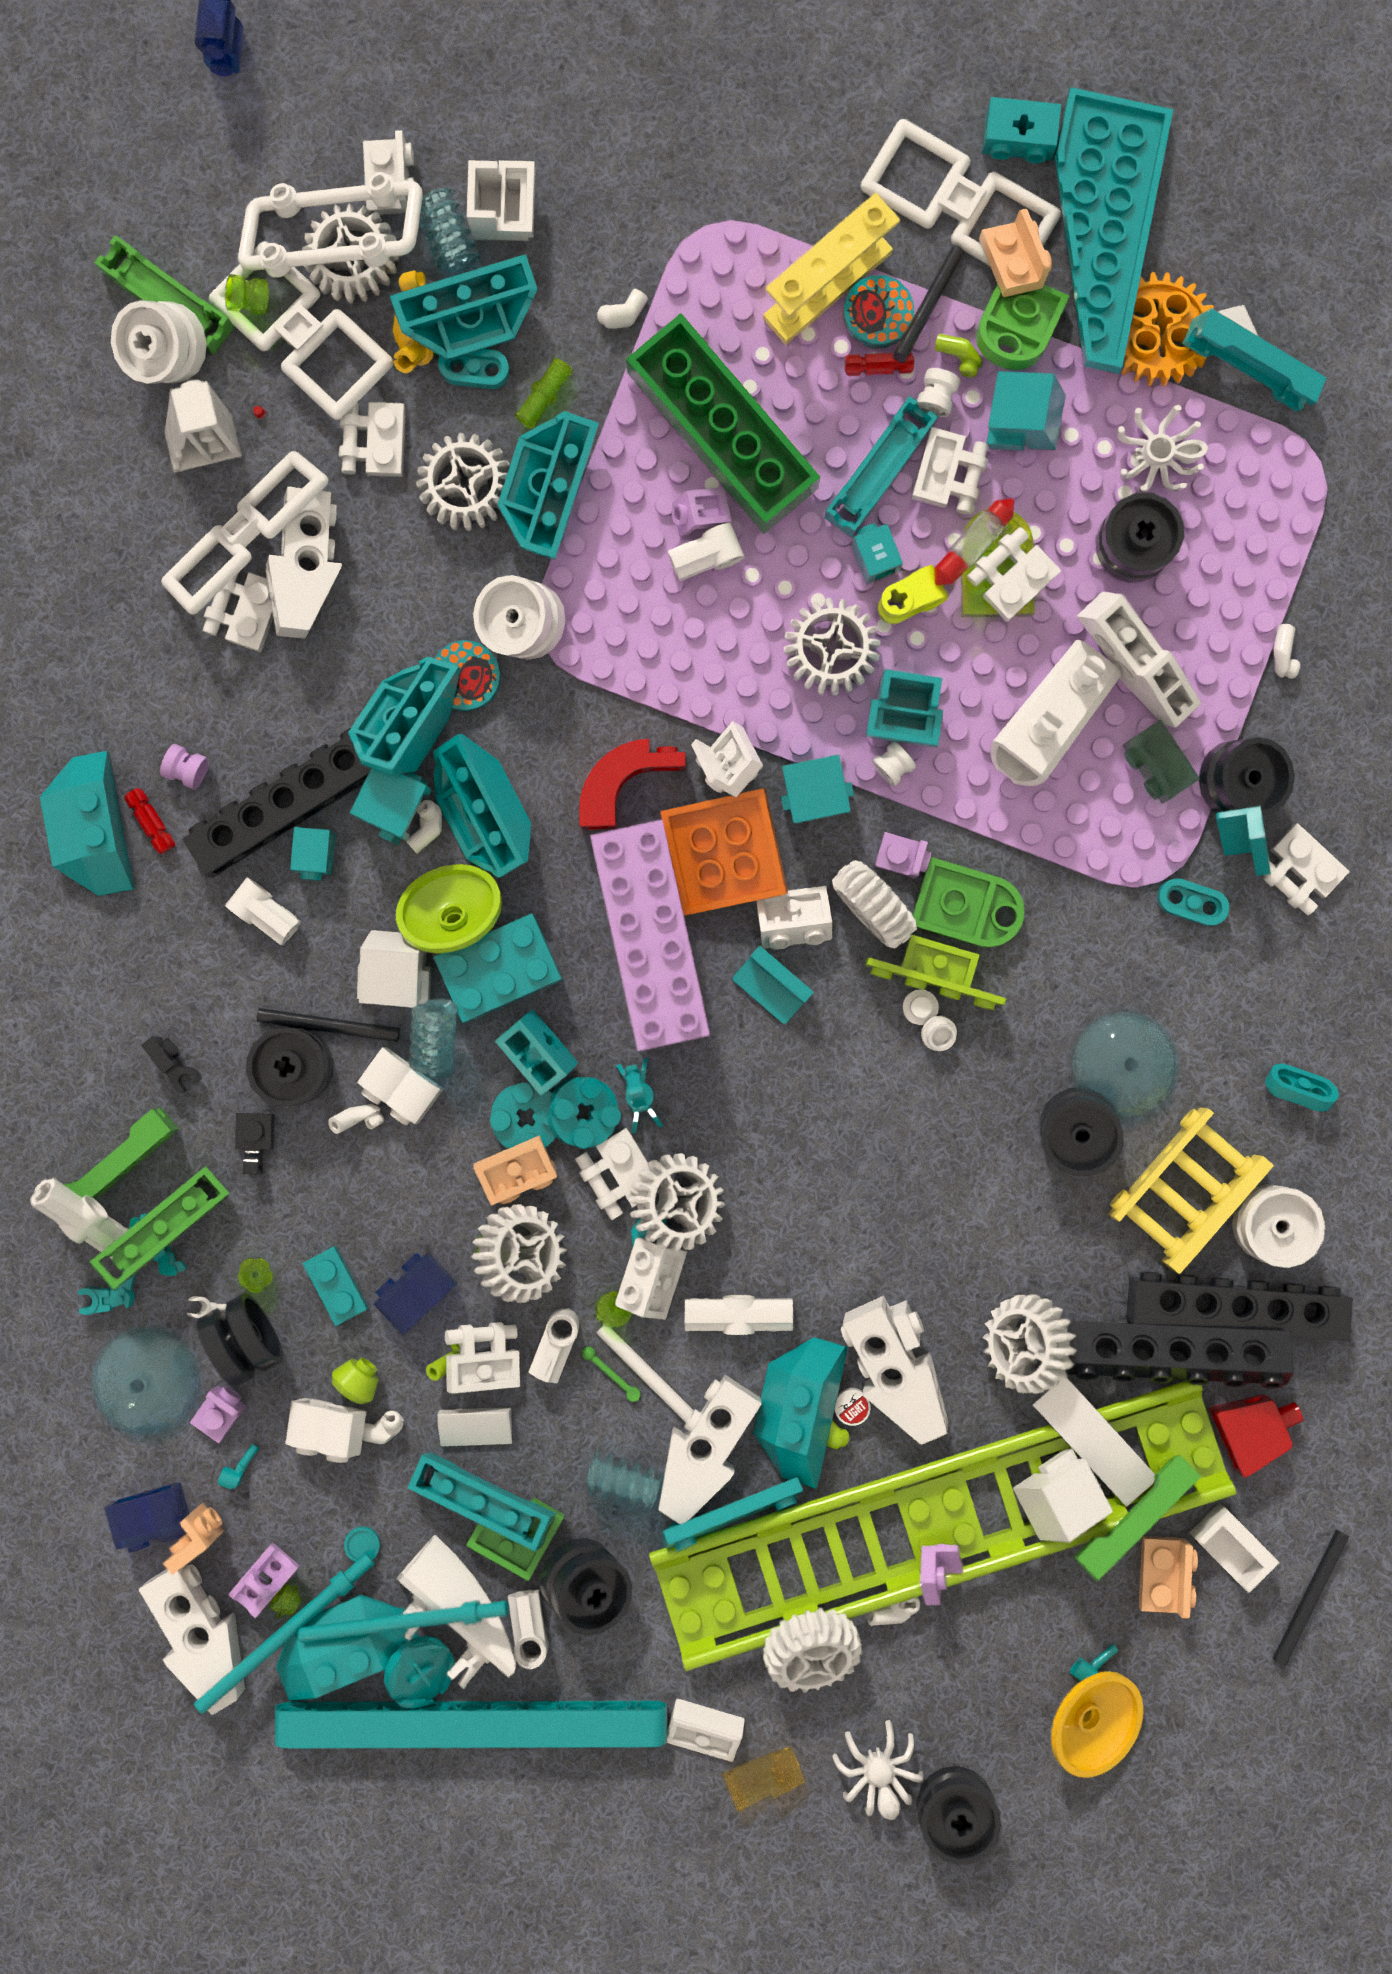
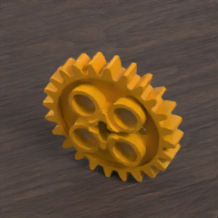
M1151 272L1148 282H1145L1140 276L1134 312H1140L1145 317H1137L1133 314L1123 362L1124 367L1121 372L1122 375H1125L1130 370L1134 371V382H1137L1144 375L1147 376L1148 386L1152 385L1155 378H1160L1161 384L1166 386L1170 376L1177 383H1180L1184 373L1192 377L1197 367L1202 368L1207 357L1201 356L1186 346L1178 347L1172 342L1179 341L1183 343L1192 319L1210 308H1214L1213 305H1202L1206 293L1197 296L1193 294L1196 287L1195 283L1187 288L1183 287L1182 276L1175 283L1170 282V274L1167 272L1162 281H1158L1154 272ZM1154 301L1158 304V313ZM1168 308H1173L1180 314L1171 313ZM1144 344L1150 350H1142L1137 345ZM1159 346L1162 351L1163 357H1161L1159 354Z

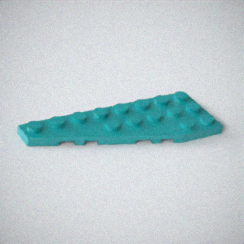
M1070 87L1054 159L1084 367L1119 374L1123 367L1174 109Z

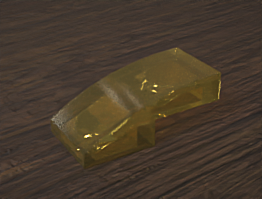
M791 1747L769 1753L721 1774L733 1805L738 1812L770 1795L775 1799L806 1782Z

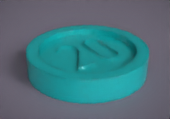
M356 1527L345 1538V1553L354 1562L358 1561L366 1553L373 1560L380 1550V1538L370 1527Z

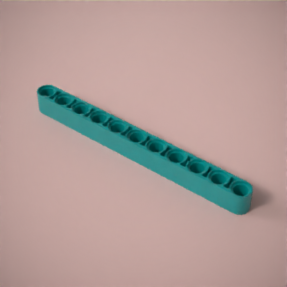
M658 1700L434 1701L425 1707L416 1709L401 1707L395 1701L283 1702L275 1706V1746L280 1748L659 1747L667 1743V1704Z

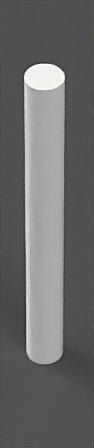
M605 1323L596 1334L686 1423L694 1410Z

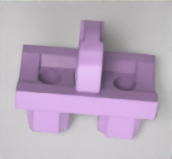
M272 1542L228 1595L241 1603L256 1618L300 1565ZM262 1571L273 1579L270 1584L260 1576Z

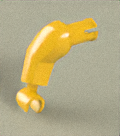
M415 270L403 273L399 278V286L402 292L426 285L424 273H417ZM395 314L393 334L400 350L394 354L393 358L396 360L393 363L400 372L409 373L416 365L428 364L433 358L434 352L403 334Z

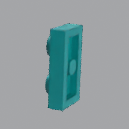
M336 1245L302 1263L335 1326L369 1308Z

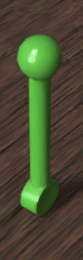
M588 1346L582 1350V1357L585 1360H591L626 1392L629 1401L635 1402L639 1400L640 1390L634 1386L630 1387L595 1355L594 1348Z

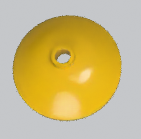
M1101 1672L1079 1682L1064 1697L1054 1717L1051 1745L1057 1762L1067 1772L1084 1778L1098 1776L1112 1769L1127 1755L1138 1737L1143 1720V1701L1136 1685L1122 1674Z

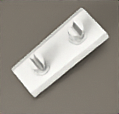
M1076 640L992 742L990 753L995 769L1011 779L1013 784L1035 786L1045 782L1121 677L1119 668L1085 641Z
M436 1535L424 1545L396 1578L414 1594L412 1596L414 1600L402 1614L460 1607L463 1602L477 1600L481 1604L491 1603L472 1573ZM499 1617L482 1619V1622L479 1624L464 1625L463 1622L448 1624L468 1641L466 1645L469 1648L452 1669L446 1673L453 1679L466 1668L458 1682L463 1689H465L468 1682L484 1662L488 1664L491 1661L508 1677L514 1673L516 1663L508 1637ZM418 1628L407 1629L403 1636L410 1641Z

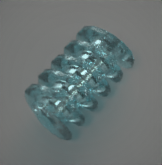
M439 188L425 194L422 198L420 225L423 231H425L426 241L430 244V252L435 257L434 263L437 269L443 272L461 271L475 265L480 260L478 252H470L474 249L475 242L473 239H465L469 236L470 229L468 226H460L465 222L466 218L463 213L457 212L461 205L458 200L451 199L456 193L451 188Z
M442 998L431 999L425 1004L415 1006L411 1011V1017L413 1018L410 1024L412 1033L410 1034L411 1045L409 1053L411 1056L408 1064L414 1071L420 1072L432 1079L448 1078L454 1069L452 1064L454 1062L453 1052L455 1049L454 1040L458 1008L451 1000Z
M595 1449L585 1484L588 1485V1496L593 1497L600 1488L602 1489V1501H607L610 1495L615 1493L616 1505L620 1506L624 1499L628 1497L631 1510H634L641 1501L643 1502L644 1514H648L655 1503L664 1471L655 1479L654 1467L650 1466L642 1475L639 1462H636L629 1471L627 1470L626 1458H622L614 1466L613 1454L610 1453L603 1462H600L599 1450Z

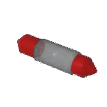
M1008 498L994 501L949 548V552L934 567L936 585H953L966 569H970L1002 534L1005 526L1013 519L1014 499Z

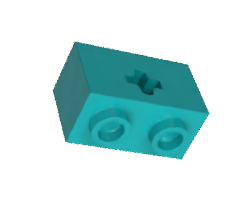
M990 97L985 115L982 154H990L992 158L998 160L1019 157L1025 158L1030 163L1051 161L1057 147L1061 104Z
M534 1009L530 1010L495 1040L497 1045L541 1096L567 1076L579 1063Z

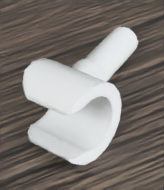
M193 1296L188 1299V1301H200L202 1304L199 1313H187L188 1316L193 1318H200L216 1308L223 1312L226 1310V1304L209 1302L204 1297Z

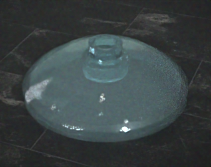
M1113 1012L1091 1022L1079 1035L1071 1057L1072 1077L1076 1088H1089L1107 1098L1112 1103L1117 1117H1137L1156 1109L1171 1093L1178 1075V1055L1170 1035L1155 1020L1136 1012ZM1128 1058H1132L1135 1061V1068L1130 1072L1124 1067V1062Z
M136 1328L118 1335L100 1352L92 1372V1392L98 1409L116 1428L134 1435H155L173 1428L191 1411L199 1392V1369L191 1350L174 1334L158 1328ZM136 1379L144 1383L143 1391L135 1389L134 1381Z

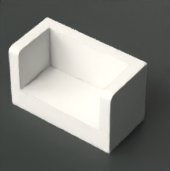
M1220 1503L1189 1532L1248 1593L1280 1563Z

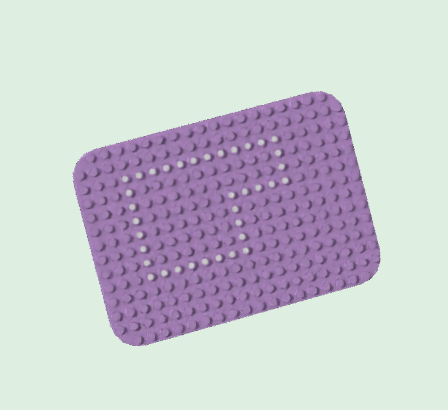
M734 220L705 225L684 239L666 265L633 352L682 313L821 476L819 488L765 534L725 489L732 518L731 524L745 557L737 564L725 569L716 570L712 568L679 582L671 564L668 551L701 538L711 528L695 529L688 536H680L677 525H675L672 519V504L688 490L723 488L724 486L628 375L626 367L580 484L555 560L551 559L542 584L547 585L557 593L564 606L565 626L562 638L555 648L548 653L555 664L580 681L720 735L734 721L744 728L754 748L793 763L839 754L845 783L852 782V785L1104 883L1131 888L1161 882L1183 867L1197 846L1211 811L1200 791L1198 779L1201 764L1208 752L1218 744L1238 740L1272 651L1277 628L1283 622L1323 517L1328 488L1322 462L1308 442L1276 422L1171 382L1163 386L1160 378H1155L1152 385L1148 386L1147 376L1144 375L1137 382H1134L1135 372L1132 370L1122 375V370L1119 374L1084 367L1082 348L1053 337L1050 338L1043 356L1035 365L1022 370H1010L999 367L990 362L977 346L976 330L984 311L941 295L911 350L915 362L912 373L899 374V371H894V374L865 375V372H861L860 376H847L844 369L846 355L860 354V357H864L865 354L894 353L900 343L899 341L897 344L887 348H870L854 339L849 334L844 323V303L849 292L787 345L763 321V314L776 304L765 291V288L813 247L812 245L757 224ZM875 269L866 276L887 275L899 280L911 294L914 301V315L928 292V289ZM940 333L965 338L971 342L982 357V367L978 368V374L975 377L968 378L960 373L959 366L962 362L957 356L935 351L936 339ZM999 345V348L1004 352H1014L1007 345ZM930 368L944 369L960 378L957 392L951 395L953 406L948 417H938L934 428L966 436L962 450L971 453L975 442H987L988 423L998 371L1055 374L1066 394L1056 450L1028 449L1026 444L1024 451L989 449L988 447L986 454L988 459L987 467L984 472H981L977 486L980 490L977 502H973L969 515L956 511L959 499L952 495L949 496L946 508L911 499L929 434L861 526L863 528L876 523L877 527L888 524L903 561L900 572L867 585L851 547L853 539L824 519L825 511L886 430L906 399L911 396L917 401L918 395L926 388L923 382L926 371ZM1180 405L1181 411L1166 427L1165 435L1172 437L1187 430L1194 422H1201L1200 428L1191 436L1175 442V446L1184 441L1194 439L1205 442L1208 450L1202 458L1190 464L1180 463L1174 458L1173 460L1183 468H1193L1202 463L1204 468L1194 475H1181L1171 466L1167 465L1170 483L1174 485L1180 483L1187 484L1186 488L1178 492H1173L1164 487L1161 471L1158 468L1153 484L1146 493L1162 496L1178 509L1184 522V540L1179 553L1157 576L1144 582H1125L1113 577L1102 567L1096 554V535L1103 520L1121 499L1135 493H1140L1139 489L1145 484L1151 467H1147L1133 478L1120 479L1122 469H1126L1129 472L1143 462L1136 461V456L1141 454L1135 452L1136 448H1143V446L1126 444L1120 441L1117 437L1118 428L1123 426L1125 435L1128 437L1149 440L1134 421L1136 408H1142V420L1152 433L1156 435L1158 434L1159 425L1172 408ZM906 413L904 416V420L912 422L918 427V430L925 427ZM958 465L954 481L964 483L967 473L965 466ZM1012 498L1014 499V517L1005 528H1000L987 517L985 511L996 500ZM842 504L840 509H837L839 516L848 522L853 521L856 523L858 515L852 516L843 509L844 505ZM1021 527L1029 536L1020 545L1021 549L1027 554L1038 545L1061 569V572L1013 618L1006 622L983 598L984 593L992 587L991 584L984 579L975 587L969 582L967 575L976 568L975 563L982 556L988 557L999 546V540L1006 534L1011 535L1016 529ZM949 551H953L965 561L968 566L966 571L953 585H944L949 595V598L944 603L898 624H888L880 618L877 610L878 603L888 586L908 577L925 566L933 565L935 567ZM1008 557L997 567V571L1004 576L1015 563ZM1102 592L1123 595L1163 650L1170 651L1202 704L1176 728L1164 725L1118 679L1046 781L1035 786L1013 784L1011 779L995 769L990 753L992 742L1076 640L1085 641L1108 659L1077 618V615ZM827 598L832 599L833 608H838L841 599L846 600L844 610L849 612L855 604L858 605L860 608L856 615L857 618L862 617L864 614H869L870 620L864 627H877V633L869 637V639L880 640V647L870 650L879 654L878 662H867L874 668L872 675L860 672L864 677V684L859 686L851 679L852 691L846 693L842 684H840L837 696H832L831 686L826 685L823 695L818 694L819 683L816 682L813 683L809 690L804 688L808 677L805 675L800 680L794 679V674L800 667L788 668L786 665L787 661L795 657V655H786L783 651L785 646L793 644L784 639L786 632H796L790 626L791 620L797 619L803 622L799 615V611L802 608L813 614L811 604L814 601L820 604L821 609H825ZM891 599L889 602V606L891 607L893 605H896L900 610L902 603H894ZM833 621L818 623L809 629L805 635L813 636L814 633L825 634L831 629ZM843 624V637L847 641L855 643L854 647L860 648L857 635L850 627ZM834 632L832 640L829 641L828 645H822L823 648L827 647L826 652L829 653L828 663L835 650L841 649V647H836V632ZM803 646L808 662L820 671L822 665L820 656L815 652L809 651L810 647ZM850 658L849 661L839 660L835 662L831 674H838L849 670L858 662V659ZM885 669L941 677L942 684L937 709L944 711L938 747L896 742L909 754L916 764V768L911 773H904L901 776L900 783L893 787L879 774L871 762L877 755L882 756L887 752V746L892 741L865 737L870 703L872 699L877 700L879 680Z

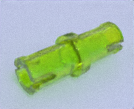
M555 357L539 382L535 381L531 385L530 390L532 392L519 411L515 413L516 419L524 426L533 429L548 405H553L556 402L557 392L573 372L566 362Z

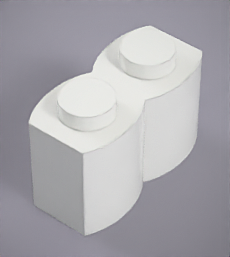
M385 1047L381 1048L357 1082L364 1088L361 1091L362 1095L377 1105L381 1101L385 1102L392 1108L390 1115L406 1126L409 1122L419 1124L444 1090L432 1079Z
M308 1398L291 1401L286 1444L296 1447V1453L317 1455L319 1452L326 1454L328 1461L348 1462L349 1457L357 1456L361 1453L366 1411L349 1406L335 1405L322 1400Z

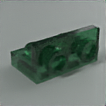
M1161 720L1122 745L1126 750L1124 757L1133 770L1138 769L1146 780L1144 782L1146 791L1154 800L1159 799L1161 804L1169 801L1200 780V777Z

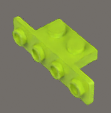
M912 934L908 940L901 967L869 957L864 966L872 968L871 975L891 980L892 974L906 978L905 985L925 990L926 985L940 988L939 995L954 1000H960L961 995L974 998L973 1005L994 1011L995 1005L1005 1006L1007 1000L1004 997L970 988L979 954Z

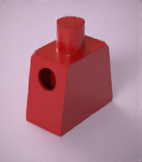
M1265 1394L1208 1408L1235 1471L1244 1478L1252 1475L1293 1447V1443L1286 1429L1304 1422L1302 1413L1294 1401L1277 1408L1273 1399Z

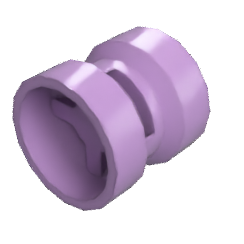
M173 744L167 750L162 760L160 775L170 780L179 779L184 786L196 790L206 775L209 758L198 753L191 755L187 753L186 748Z

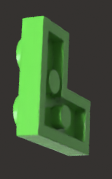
M533 1497L532 1502L557 1513L553 1523L546 1532V1539L542 1548L537 1551H533L479 1523L466 1546L529 1581L565 1514ZM535 1516L528 1532V1536L534 1538L541 1519Z

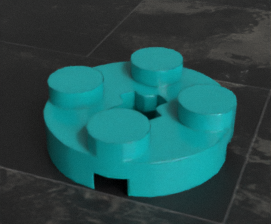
M572 1077L563 1081L554 1089L549 1100L551 1104L549 1107L550 1113H547V1121L552 1133L562 1143L585 1149L600 1145L610 1137L621 1119L615 1094L607 1084L593 1077ZM580 1103L583 1106L590 1107L587 1120H577L576 1115L579 1113L577 1106Z
M521 1082L504 1089L495 1099L490 1116V1124L498 1141L509 1149L540 1135L544 1146L550 1145L556 1138L547 1121V1113H550L551 1101L549 1100L552 1092L548 1090L541 1096L530 1083ZM529 1108L533 1109L535 1113L532 1118L536 1121L533 1126L529 1124L523 1127L518 1124L520 1117L517 1115L520 1109L523 1111H527Z

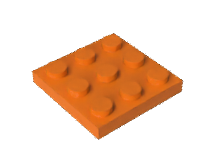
M766 788L740 793L737 797L731 795L660 811L683 916L788 894Z

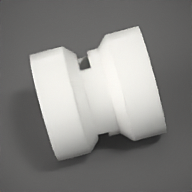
M930 368L926 371L923 380L926 388L918 395L917 405L925 412L932 411L938 417H948L953 406L951 395L957 392L960 378L947 370Z

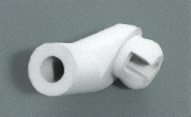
M633 289L625 304L603 305L600 307L597 313L599 323L610 329L632 326L646 304L648 297L643 292Z
M1281 624L1277 628L1273 647L1274 669L1279 677L1283 678L1286 676L1293 679L1298 675L1300 662L1290 659L1295 635V627L1290 624Z
M424 800L419 804L417 813L420 814V829L406 841L417 854L436 839L442 831L441 809L439 805L431 800Z
M369 1104L349 1107L331 1117L328 1123L332 1132L339 1134L363 1120L367 1128L372 1130L384 1122V1117L379 1112L381 1109L378 1106Z
M388 1411L376 1423H365L362 1441L380 1445L387 1443L401 1431L403 1427L402 1416L396 1411Z
M916 1597L867 1613V1621L871 1626L901 1624L909 1619L911 1615L918 1612L920 1600Z

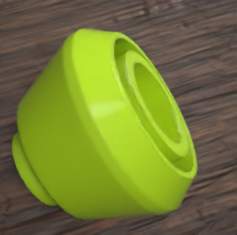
M360 1357L359 1360L350 1359L333 1370L332 1384L349 1400L357 1404H365L371 1402L374 1398L379 1381L376 1375L378 1369L373 1363L363 1357Z

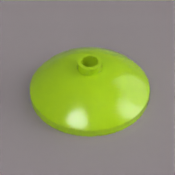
M464 864L442 866L421 875L406 888L397 904L396 923L403 938L419 950L430 953L457 951L483 938L495 925L502 908L501 892L494 878L478 867Z

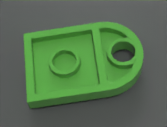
M997 284L976 330V342L979 350L990 362L1005 369L1022 370L1035 365L1043 356L1070 296L1044 285L1042 289L1003 297ZM999 345H1007L1014 352H1004L999 348Z
M930 857L912 916L916 921V928L987 948L1002 945L1017 934L1024 920V903L1018 890L1003 878ZM1000 907H1008L1013 911L1014 922L1011 926L1003 927L997 923L995 914Z

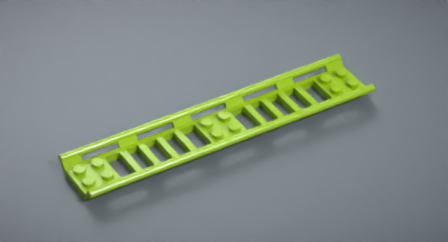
M1187 1380L1096 1409L1116 1432L1135 1427L1146 1464L1154 1474L1174 1455H1181L1202 1476L1193 1485L1195 1492L1182 1496L1161 1518L1236 1495L1235 1486L1226 1472L1202 1399V1385H1191L1187 1383ZM1049 1424L695 1538L696 1545L677 1552L675 1547L668 1550L663 1548L650 1552L649 1557L662 1589L679 1643L685 1671H689L765 1646V1638L771 1636V1629L773 1628L716 1645L715 1638L782 1616L785 1621H789L792 1619L793 1614L800 1616L805 1614L806 1610L809 1613L816 1612L818 1610L817 1605L885 1583L888 1591L824 1612L835 1609L837 1614H846L847 1619H851L922 1596L923 1592L920 1585L922 1546H935L937 1544L957 1545L961 1559L981 1552H989L991 1558L963 1566L962 1573L947 1574V1587L1087 1543L1092 1537H1104L1128 1512L1122 1501L1112 1492V1495L1107 1496L1106 1499L1113 1512L1072 1541L1044 1540L1025 1546L1023 1539L1037 1534L1030 1521L1023 1523L1006 1468L1027 1461L1031 1475L1041 1474L1038 1468L1042 1465L1040 1457L1060 1450L1063 1451L1064 1449H1073L1053 1426ZM993 1472L1010 1528L983 1536L966 1481ZM1154 1483L1129 1505L1139 1502L1154 1487ZM897 1503L915 1558L887 1567L870 1512ZM858 1516L875 1571L853 1578L836 1522ZM824 1527L841 1582L819 1589L802 1533ZM789 1538L807 1593L785 1600L768 1544ZM755 1549L772 1604L745 1613L728 1557Z

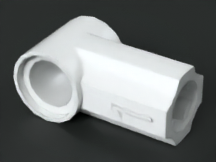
M731 523L715 526L706 531L701 538L668 551L671 564L679 582L712 568L716 570L725 569L737 564L745 557Z
M247 877L225 906L248 924L253 923L277 943L284 945L297 931L301 921L272 899L273 896L268 891Z
M560 1308L550 1315L529 1369V1373L537 1379L548 1383H558L579 1330V1317L574 1311L568 1308ZM561 1319L566 1320L571 1324L572 1331L565 1335L559 1334L555 1331L553 1323Z
M530 1589L509 1594L508 1602L515 1643L514 1657L520 1666L526 1669H534L544 1662L549 1648V1641L544 1627L539 1590ZM529 1640L535 1641L540 1645L541 1652L537 1655H528L523 1650L522 1644Z

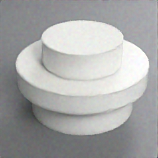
M927 990L912 991L904 999L903 1013L907 1020L913 1024L924 1025L930 1018L938 1014V1001Z
M945 1016L930 1018L924 1024L921 1031L923 1043L934 1051L949 1049L954 1044L957 1036L955 1024Z

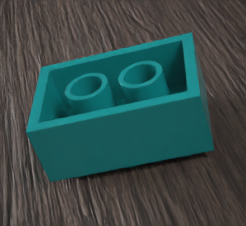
M533 913L488 932L483 938L466 948L441 953L433 957L462 1023H469L564 981L538 920Z

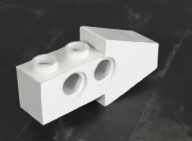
M287 487L284 496V506L302 488ZM321 491L282 529L281 556L269 555L266 577L277 636L306 639L342 567V563L327 562V560L333 561L335 540L329 539V526H335L337 510L336 505L330 504L331 492ZM311 524L317 529L318 534L308 536L302 532L300 526ZM302 558L311 559L315 563L316 569L306 571L300 567L298 560Z
M1102 592L1077 615V618L1110 662L1119 668L1121 672L1119 679L1162 724L1176 728L1202 704L1170 651L1163 650L1123 595Z
M881 1296L846 1312L841 1332L849 1347L854 1346L860 1357L857 1358V1363L861 1373L866 1379L870 1377L864 1384V1397L922 1445L947 1434L948 1417L930 1353L916 1358L912 1349L906 1351L892 1319L893 1312L885 1297ZM871 1337H879L886 1345L882 1348H873L868 1344L867 1340ZM887 1369H896L902 1376L899 1379L893 1380L887 1378L883 1372Z
M724 1375L720 1382L714 1379L704 1395V1398L708 1400L701 1412L695 1409L684 1426L688 1430L687 1434L676 1427L672 1429L659 1501V1511L679 1524L687 1522L731 1479L734 1474V1465L726 1461V1458L762 1404L759 1396L727 1375ZM717 1409H725L730 1413L731 1418L728 1423L717 1425L712 1422L710 1416ZM699 1439L706 1440L710 1443L711 1450L705 1455H697L691 1449L693 1442Z
M187 1563L173 1575H171L168 1569L149 1579L138 1590L173 1648L163 1659L165 1665L198 1700L241 1662L234 1613L220 1619L218 1616L220 1615V1609L216 1600L210 1595L207 1596L200 1585L202 1578L199 1571L194 1565ZM176 1597H186L190 1602V1609L186 1610L179 1607ZM201 1627L205 1629L209 1635V1640L199 1639L195 1635L194 1628ZM244 1679L208 1710L211 1715L238 1700L245 1690Z

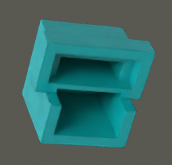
M998 371L988 423L989 431L986 444H988L989 449L1024 451L1026 444L1028 449L1056 450L1066 394L1055 374Z
M885 669L879 680L877 700L872 699L870 703L865 737L937 748L944 711L937 709L942 678Z
M839 754L782 766L788 795L781 796L784 810L791 809L793 823L851 812L848 797L854 796L852 782L845 783Z
M371 768L350 814L380 829L379 837L398 846L401 839L408 840L410 835L406 831L424 794L429 796L431 789L427 786L428 782L412 772H409L407 776L403 774L393 775Z

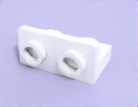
M402 130L395 131V139L363 141L365 185H368L370 177L378 172L390 175L395 182L414 181L413 177L409 178L408 166L414 165L412 143H406ZM408 196L398 197L397 201L388 207H378L373 200H366V207L370 215L375 212L379 215L405 214Z
M826 886L789 890L788 894L756 900L762 948L778 950L796 944L807 943L809 945H817L832 939V918Z
M636 1238L615 1305L641 1317L666 1320L687 1251L682 1249L680 1251H671L669 1246L666 1249L658 1248L656 1243L648 1242L643 1238Z

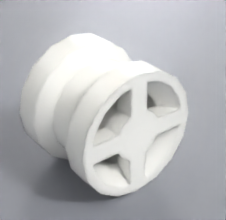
M894 741L887 746V752L882 756L877 755L871 760L879 774L893 787L900 783L901 776L904 773H911L916 768V764L909 754Z

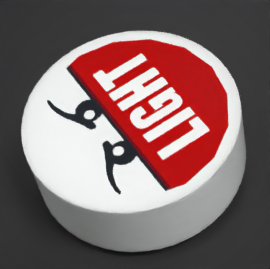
M846 1388L837 1396L835 1413L842 1423L856 1426L868 1418L871 1408L870 1402L864 1397L863 1391L857 1388Z

